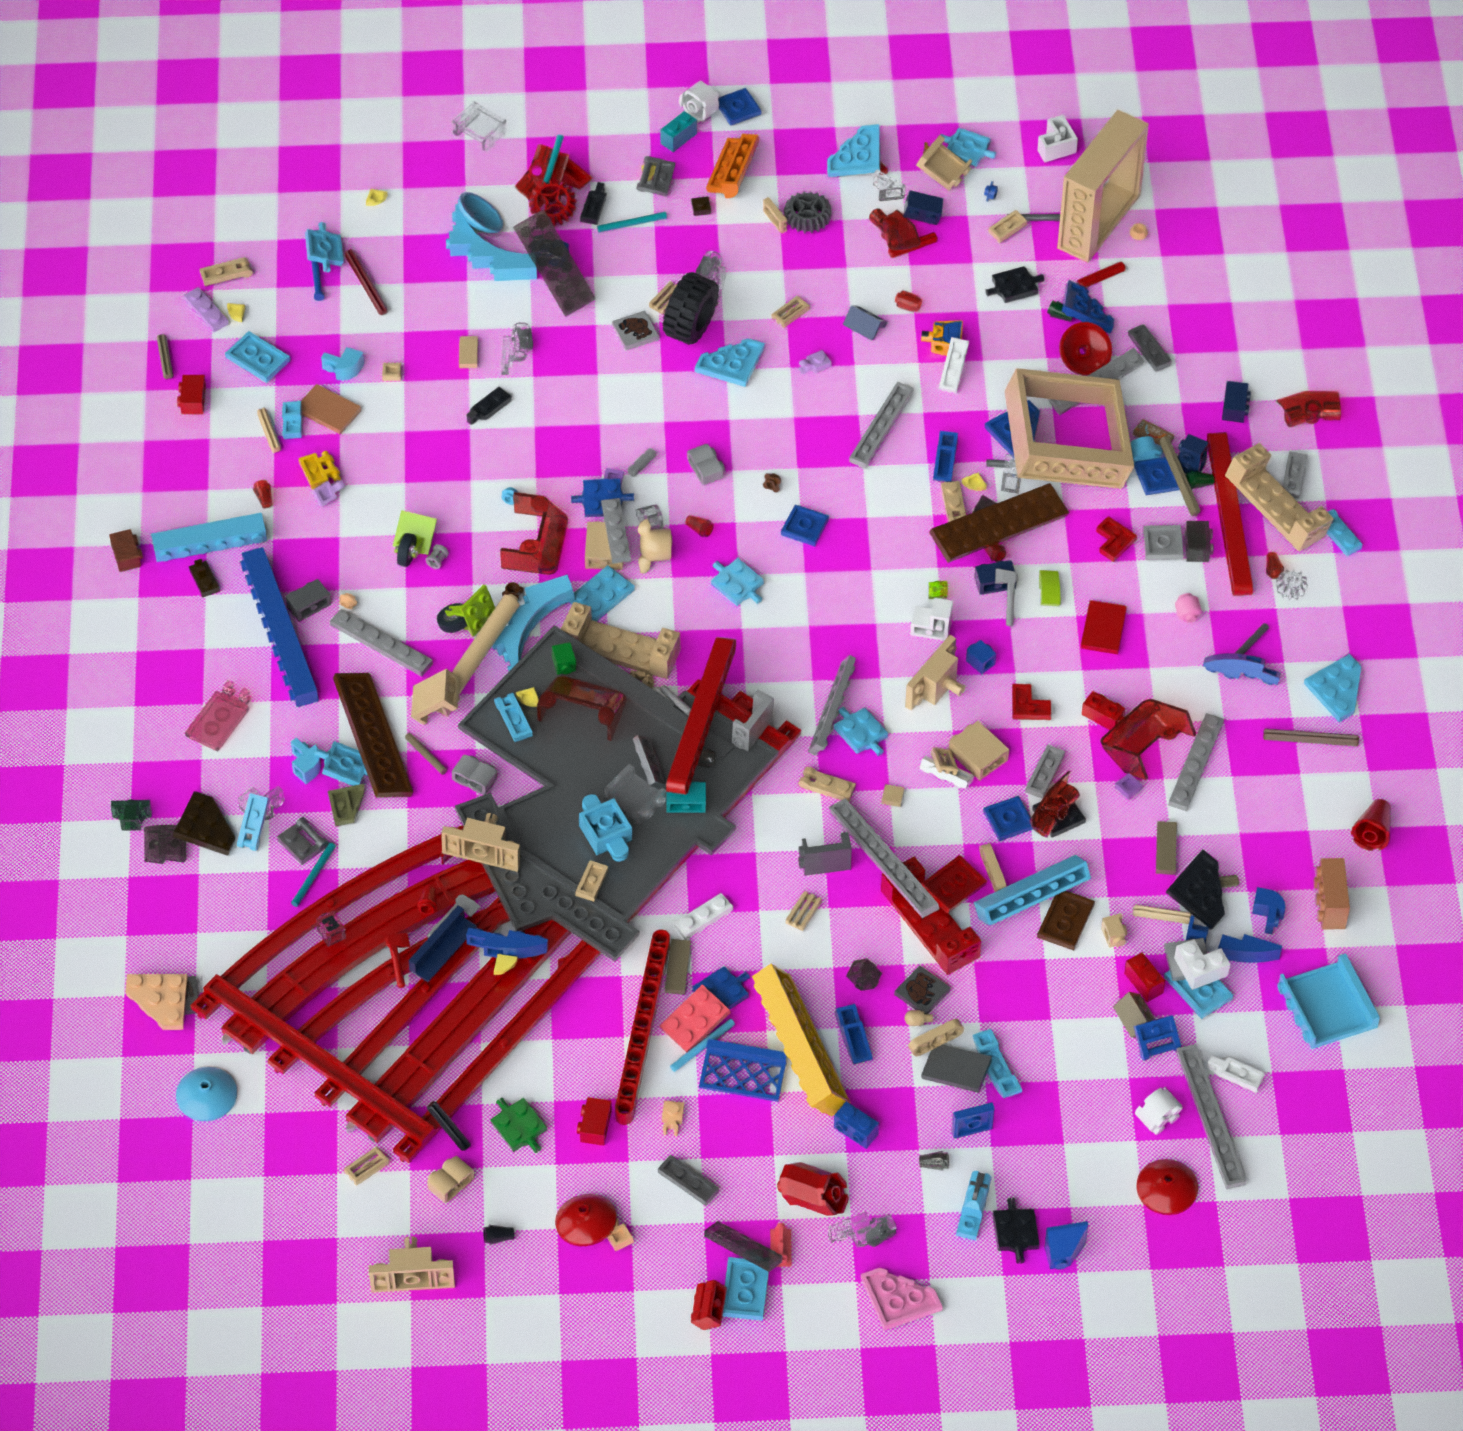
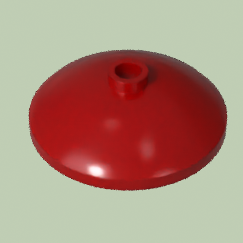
M1079 322L1070 326L1063 333L1059 343V352L1063 363L1069 370L1078 375L1088 376L1110 362L1112 344L1109 336L1101 327L1090 322ZM1080 349L1084 350V354L1080 353Z
M1160 1159L1147 1164L1140 1171L1136 1190L1141 1202L1151 1211L1162 1215H1175L1186 1211L1193 1205L1198 1194V1181L1192 1170L1185 1164L1172 1159Z
M582 1194L569 1199L559 1208L555 1217V1226L559 1236L565 1242L575 1246H590L603 1241L612 1233L617 1222V1214L613 1204L607 1198L597 1194Z

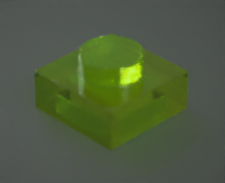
M947 581L928 582V599L947 598Z

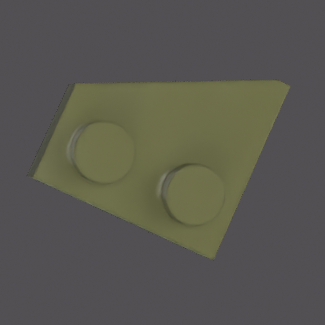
M364 784L328 791L335 827L355 823L365 793Z

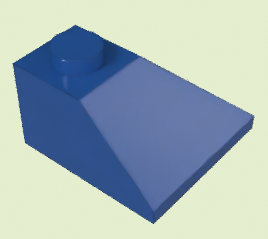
M1088 1221L1047 1228L1044 1248L1050 1269L1056 1268L1061 1270L1071 1266L1086 1245Z

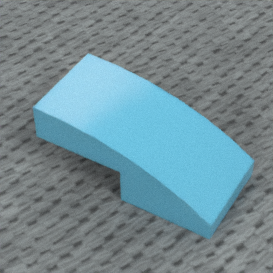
M301 401L283 402V439L302 438Z

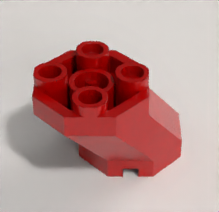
M803 1162L784 1165L780 1180L777 1183V1189L782 1193L783 1198L790 1206L798 1205L826 1216L844 1213L849 1197L848 1194L844 1193L847 1183L839 1172L831 1173Z

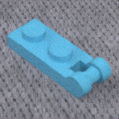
M1336 510L1328 511L1334 520L1327 534L1346 556H1349L1362 549L1363 544L1338 517Z
M513 693L507 694V697L504 698L498 697L494 699L495 705L514 742L533 736V732Z
M252 793L249 794L237 841L238 847L244 848L246 846L250 850H258L270 798ZM247 833L253 834L251 840L247 839Z

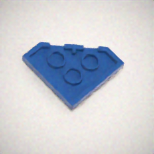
M1068 280L1065 286L1062 312L1069 317L1081 320V322L1096 324L1110 334L1113 330L1115 319L1102 311L1104 307L1096 298L1091 299L1086 287Z
M1028 400L1034 442L1040 410ZM1005 412L986 422L984 428L1015 459L1008 412Z

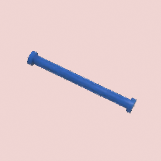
M311 261L315 289L314 300L322 301L325 297L321 287L319 262Z

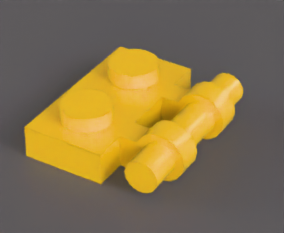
M323 451L321 453L322 457L319 458L316 453L298 458L311 489L329 481V477L333 478L334 482L341 480L338 467H335L332 455H329L328 451ZM325 465L328 467V469L324 470L322 466Z

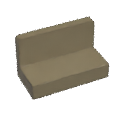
M1128 992L1113 1006L1130 1037H1136L1133 1026L1155 1020L1141 994Z

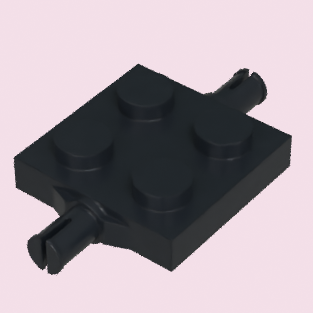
M1025 266L993 274L992 282L995 287L985 289L987 297L998 294L1002 297L1004 303L1037 295L1038 288L1035 283L1044 281V275L1032 276Z
M1012 1197V1200L1011 1198L1007 1199V1210H993L992 1216L997 1250L1015 1252L1016 1263L1021 1264L1025 1262L1023 1252L1037 1250L1040 1244L1034 1209H1017L1015 1198Z

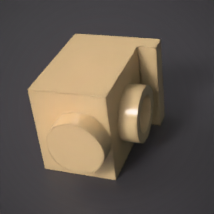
M1121 913L1102 918L1101 930L1109 948L1120 947L1126 943L1127 929L1122 924L1123 916Z

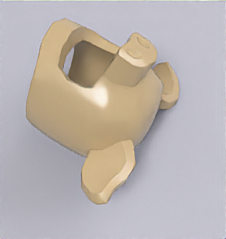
M648 519L640 522L638 533L641 535L640 552L642 555L638 559L640 573L643 574L649 571L651 561L671 559L672 535L670 529H651Z

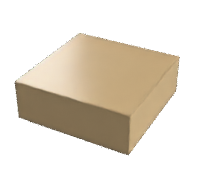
M383 363L382 380L401 381V363Z
M885 784L881 804L901 807L904 787Z

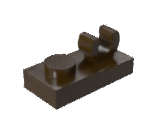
M202 559L195 560L194 565L189 566V571L202 598L220 592L207 561L202 562Z

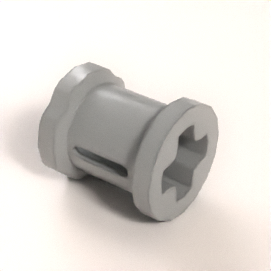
M436 544L433 547V552L430 556H427L425 561L431 568L439 569L441 562L449 555V552L444 546Z

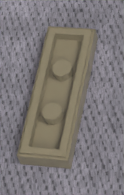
M1157 821L1156 874L1175 875L1177 822Z
M671 939L665 993L685 995L691 940Z

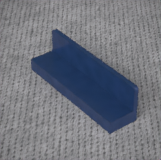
M458 905L409 959V971L426 982H429L467 940L468 928H476L475 924L465 918L462 907Z

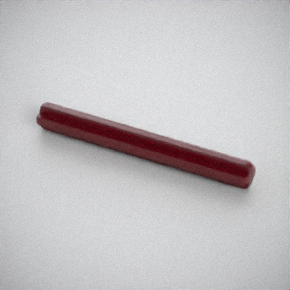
M346 250L345 257L378 314H387V306L354 250Z

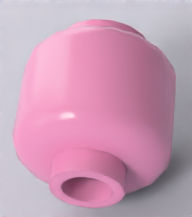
M1191 593L1180 595L1175 602L1178 618L1188 623L1196 621L1197 617L1202 613L1198 597Z

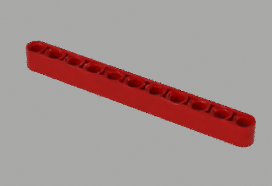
M1227 432L1207 433V442H1209L1208 452L1214 476V488L1232 595H1252L1253 584L1237 489L1225 476L1232 462Z
M715 638L667 778V792L687 795L735 655L736 639Z
M663 929L656 930L652 935L616 1099L615 1117L616 1121L621 1125H628L634 1119L670 951V934Z

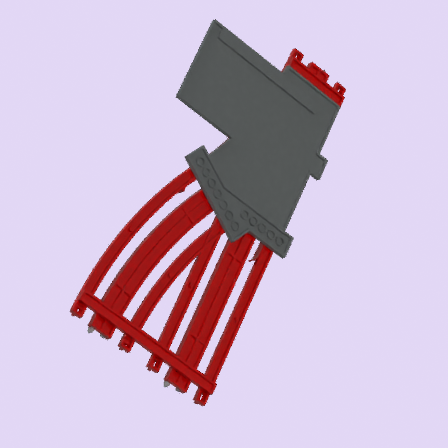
M554 625L458 724L459 730L545 786L500 807L497 806L491 793L455 805V811L462 823V826L457 827L459 830H463L467 818L484 822L488 813H491V819L493 814L498 816L496 825L505 827L506 841L520 844V868L518 872L471 860L461 862L404 889L346 923L298 957L251 998L239 990L261 968L302 936L321 924L322 920L333 916L390 881L441 857L442 865H444L449 858L454 856L442 853V835L435 836L359 874L296 914L249 950L221 976L216 974L203 987L204 992L191 1004V1009L197 1013L198 1018L207 1020L221 1005L227 1007L234 1014L221 1027L224 1034L222 1044H228L234 1039L243 1046L244 1051L254 1054L271 1038L280 1045L268 1059V1064L274 1068L277 1074L281 1072L284 1075L298 1059L305 1062L327 1078L314 1092V1096L321 1101V1105L331 1107L345 1091L358 1100L346 1114V1121L348 1122L346 1126L347 1133L354 1131L358 1127L368 1134V1139L378 1143L395 1126L406 1135L393 1148V1153L400 1157V1161L410 1163L442 1127L429 1111L422 1117H419L409 1108L571 932L582 939L567 956L558 959V969L436 1101L450 1118L601 953L615 962L640 935V931L630 925L629 922L698 847L713 855L736 830V825L725 819V817L801 735L802 730L787 720L778 729L768 725L749 751L739 749L732 743L733 722L735 719L742 723L748 721L753 711V698L742 691H739L732 700L721 694L692 782H706L705 813H666V788L661 790L648 784L639 755L635 750L633 738L640 735L651 739L667 781L689 716L676 706L674 701L665 698ZM570 642L576 659V671L570 674L557 675L552 659V646ZM699 679L687 691L685 690L678 696L690 708H692L701 682ZM534 687L540 701V706H526L517 699L533 732V736L514 742L495 705L494 699L507 697V694L513 693L516 697V692ZM587 795H596L601 803L614 798L632 827V841L626 843L629 847V855L624 861H615L608 851L596 855L580 829L579 813L583 812L582 801ZM590 860L608 866V872L594 902L576 896L577 887ZM426 885H432L436 888L437 909L431 915L420 913L417 907V903ZM494 892L497 893L498 897L488 908L476 912L472 917H465L475 924L476 928L494 933L500 925L511 921L515 931H522L533 936L539 935L548 939L547 953L528 958H518L515 967L501 975H494L497 958L492 957L375 1084L365 1079L361 1074L480 947L467 945L466 940L429 982L421 978L343 1062L321 1048L316 1042L355 1009L396 981L392 958L339 994L298 1030L286 1023L328 986L375 953L387 947L385 938L388 935L409 934L436 918L445 915L456 904V898L459 895H465L475 901ZM428 937L399 953L403 976L410 972L409 959L424 944Z

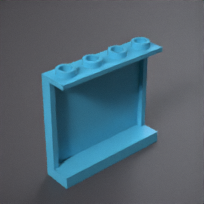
M1346 953L1338 956L1337 963L1287 979L1284 974H1280L1279 983L1277 984L1278 991L1281 995H1284L1286 1006L1289 1011L1292 1010L1295 1024L1297 1027L1300 1026L1303 1039L1306 1043H1309L1311 1049L1378 1028L1380 1017Z

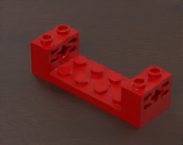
M915 856L902 862L920 883L925 881V869ZM882 873L881 892L946 975L980 958L981 939L971 926L962 930L951 915L947 914L940 906V909L922 918Z

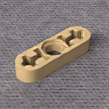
M991 844L980 845V855L994 892L1005 888L1006 882Z
M952 1019L914 1038L909 1043L908 1048L914 1056H921L959 1037L964 1032V1027L958 1019Z

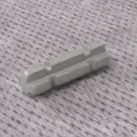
M648 448L645 454L643 453L634 464L628 467V474L635 477L639 471L650 463L649 460H653L656 457V451Z

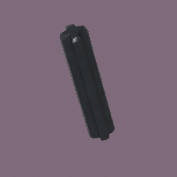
M436 1101L431 1102L427 1106V1110L462 1151L467 1150L471 1146L469 1140Z

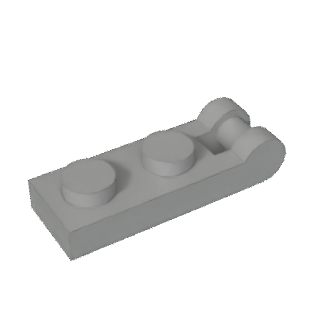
M1289 451L1282 487L1294 498H1299L1307 454ZM1288 485H1292V486H1296V487H1295V488H1289Z

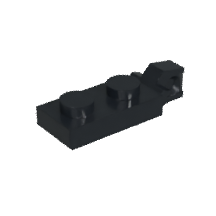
M598 182L595 191H589L580 216V222L598 224L607 199V193H604L605 183Z
M497 387L470 409V412L466 414L467 422L473 425L478 420L486 421L510 403L512 396L501 387Z

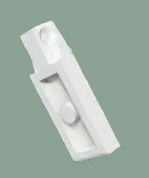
M926 756L922 759L919 767L922 771L932 773L941 780L950 781L960 788L966 789L974 779L973 774L959 768L957 775H953L951 771L949 774H945L944 770L942 773H938L933 759Z
M1211 1056L1207 1068L1213 1070L1219 1077L1255 1093L1265 1076L1264 1072L1230 1057L1227 1059L1222 1058L1221 1060Z

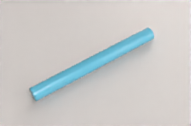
M732 1019L726 1021L671 1064L670 1068L672 1071L676 1072L704 1050L708 1039L717 1040L735 1025Z

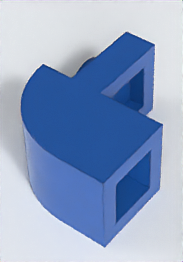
M1257 887L1252 914L1266 916L1265 933L1272 934L1273 928H1278L1279 919H1284L1285 901L1279 893Z

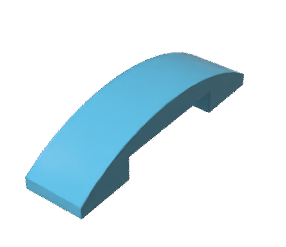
M989 1029L973 1034L972 1037L977 1052L992 1056V1062L987 1074L998 1093L1003 1098L1021 1093L1022 1088L1015 1074H1011L999 1050V1043L993 1031Z

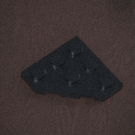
M1202 849L1167 889L1166 893L1212 930L1225 915V910L1222 903L1218 861Z

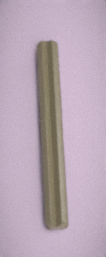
M1162 437L1159 440L1160 446L1191 516H1197L1201 510L1170 438Z

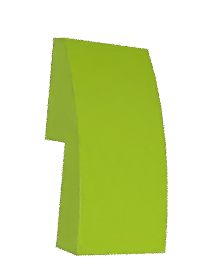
M1039 570L1040 605L1060 606L1061 597L1058 571Z

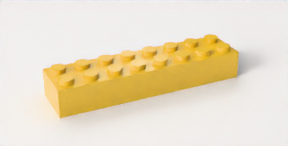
M771 963L752 976L755 982L754 988L763 999L761 1003L770 1014L769 1020L777 1029L776 1035L785 1047L783 1049L784 1053L792 1062V1070L800 1079V1087L808 1096L806 1098L808 1104L812 1108L818 1109L821 1113L832 1117L846 1101L850 1103V1100L791 975Z

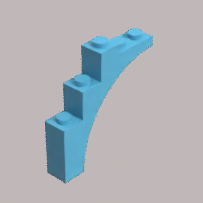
M455 204V211L452 212V222H456V225H452L453 231H449V238L446 239V249H450V256H468V262H472V269L490 268V274H494V281L537 279L536 254L510 252L484 241L464 219L458 204Z
M568 574L524 588L526 596H523L525 604L519 606L508 622V626L504 628L492 646L493 650L497 649L499 656L503 655L505 663H510V666H507L508 672L521 660L524 645L538 622L561 605L575 600Z

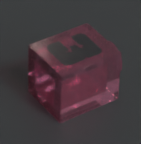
M334 910L329 913H323L316 919L317 930L328 947L346 939L345 927Z

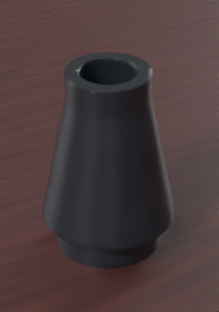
M489 1224L488 1227L483 1228L484 1243L493 1245L507 1240H514V1228Z

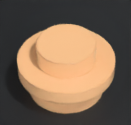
M1141 223L1134 224L1130 229V236L1133 239L1143 240L1147 237L1148 230Z
M349 593L341 594L339 597V604L347 609H353L358 603L355 600V596Z

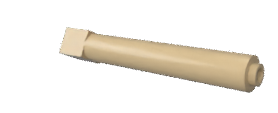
M509 594L502 597L453 669L452 673L460 677L459 695L519 608V599L516 596ZM446 707L436 710L447 717L452 712Z

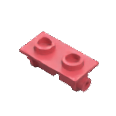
M778 1223L775 1229H770L771 1267H792L791 1229H787L784 1223Z

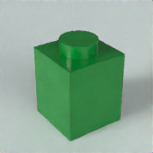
M571 643L553 645L552 659L557 675L575 672L576 659Z

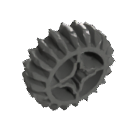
M803 191L802 194L797 192L796 196L791 195V198L787 200L784 207L787 225H791L792 229L796 228L797 232L802 230L804 234L806 231H810L812 234L814 230L819 232L820 228L824 229L829 224L832 216L831 205L828 199H825L824 195L819 196L818 192L813 194L812 191L810 193Z

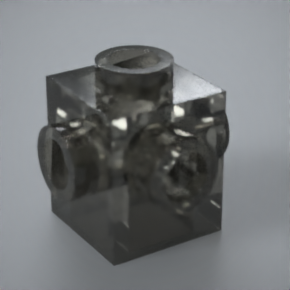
M868 958L855 960L846 977L857 989L864 991L874 989L878 985L882 972Z

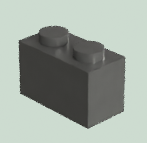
M318 579L307 583L296 591L290 592L286 596L287 608L299 622L331 605L330 593Z

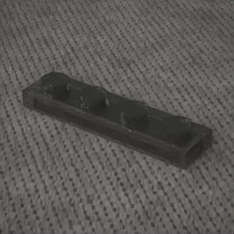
M719 1221L704 1231V1237L768 1272L782 1263V1255Z

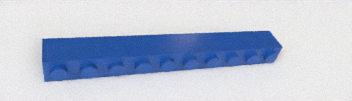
M261 547L243 552L240 566L242 572L246 571L247 573L245 579L247 585L252 587L250 589L252 599L257 600L255 604L257 612L263 616L261 618L262 626L268 630L266 632L268 642L273 643V655L279 659L277 665L279 671L284 673L282 678L285 687L289 686L288 695L290 701H294L296 707L318 702L317 688L264 548Z

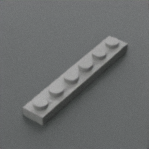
M1132 348L1088 376L1119 380L1142 366L1145 361L1136 349ZM1049 400V403L1059 416L1081 403Z
M897 381L849 457L850 463L865 469L867 468L914 392L913 387Z
M340 609L330 620V626L421 677L433 665V660L343 609Z
M851 655L846 657L839 666L808 750L813 755L817 754L820 750L823 751L827 746V736L832 732V723L839 714L838 706L843 702V693L850 684V681H848L849 676L855 670L853 665L856 658Z
M1208 713L1205 714L1169 799L1168 806L1187 812L1223 726V718Z

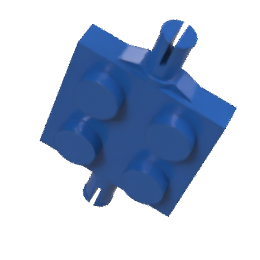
M620 478L583 480L584 489L582 495H571V503H582L585 517H603L601 500L620 498L621 507L623 501H634V493L623 494Z
M723 966L694 985L692 991L695 992L703 984L730 1010L749 997V993L741 983L750 979V976L744 971V973L735 977Z

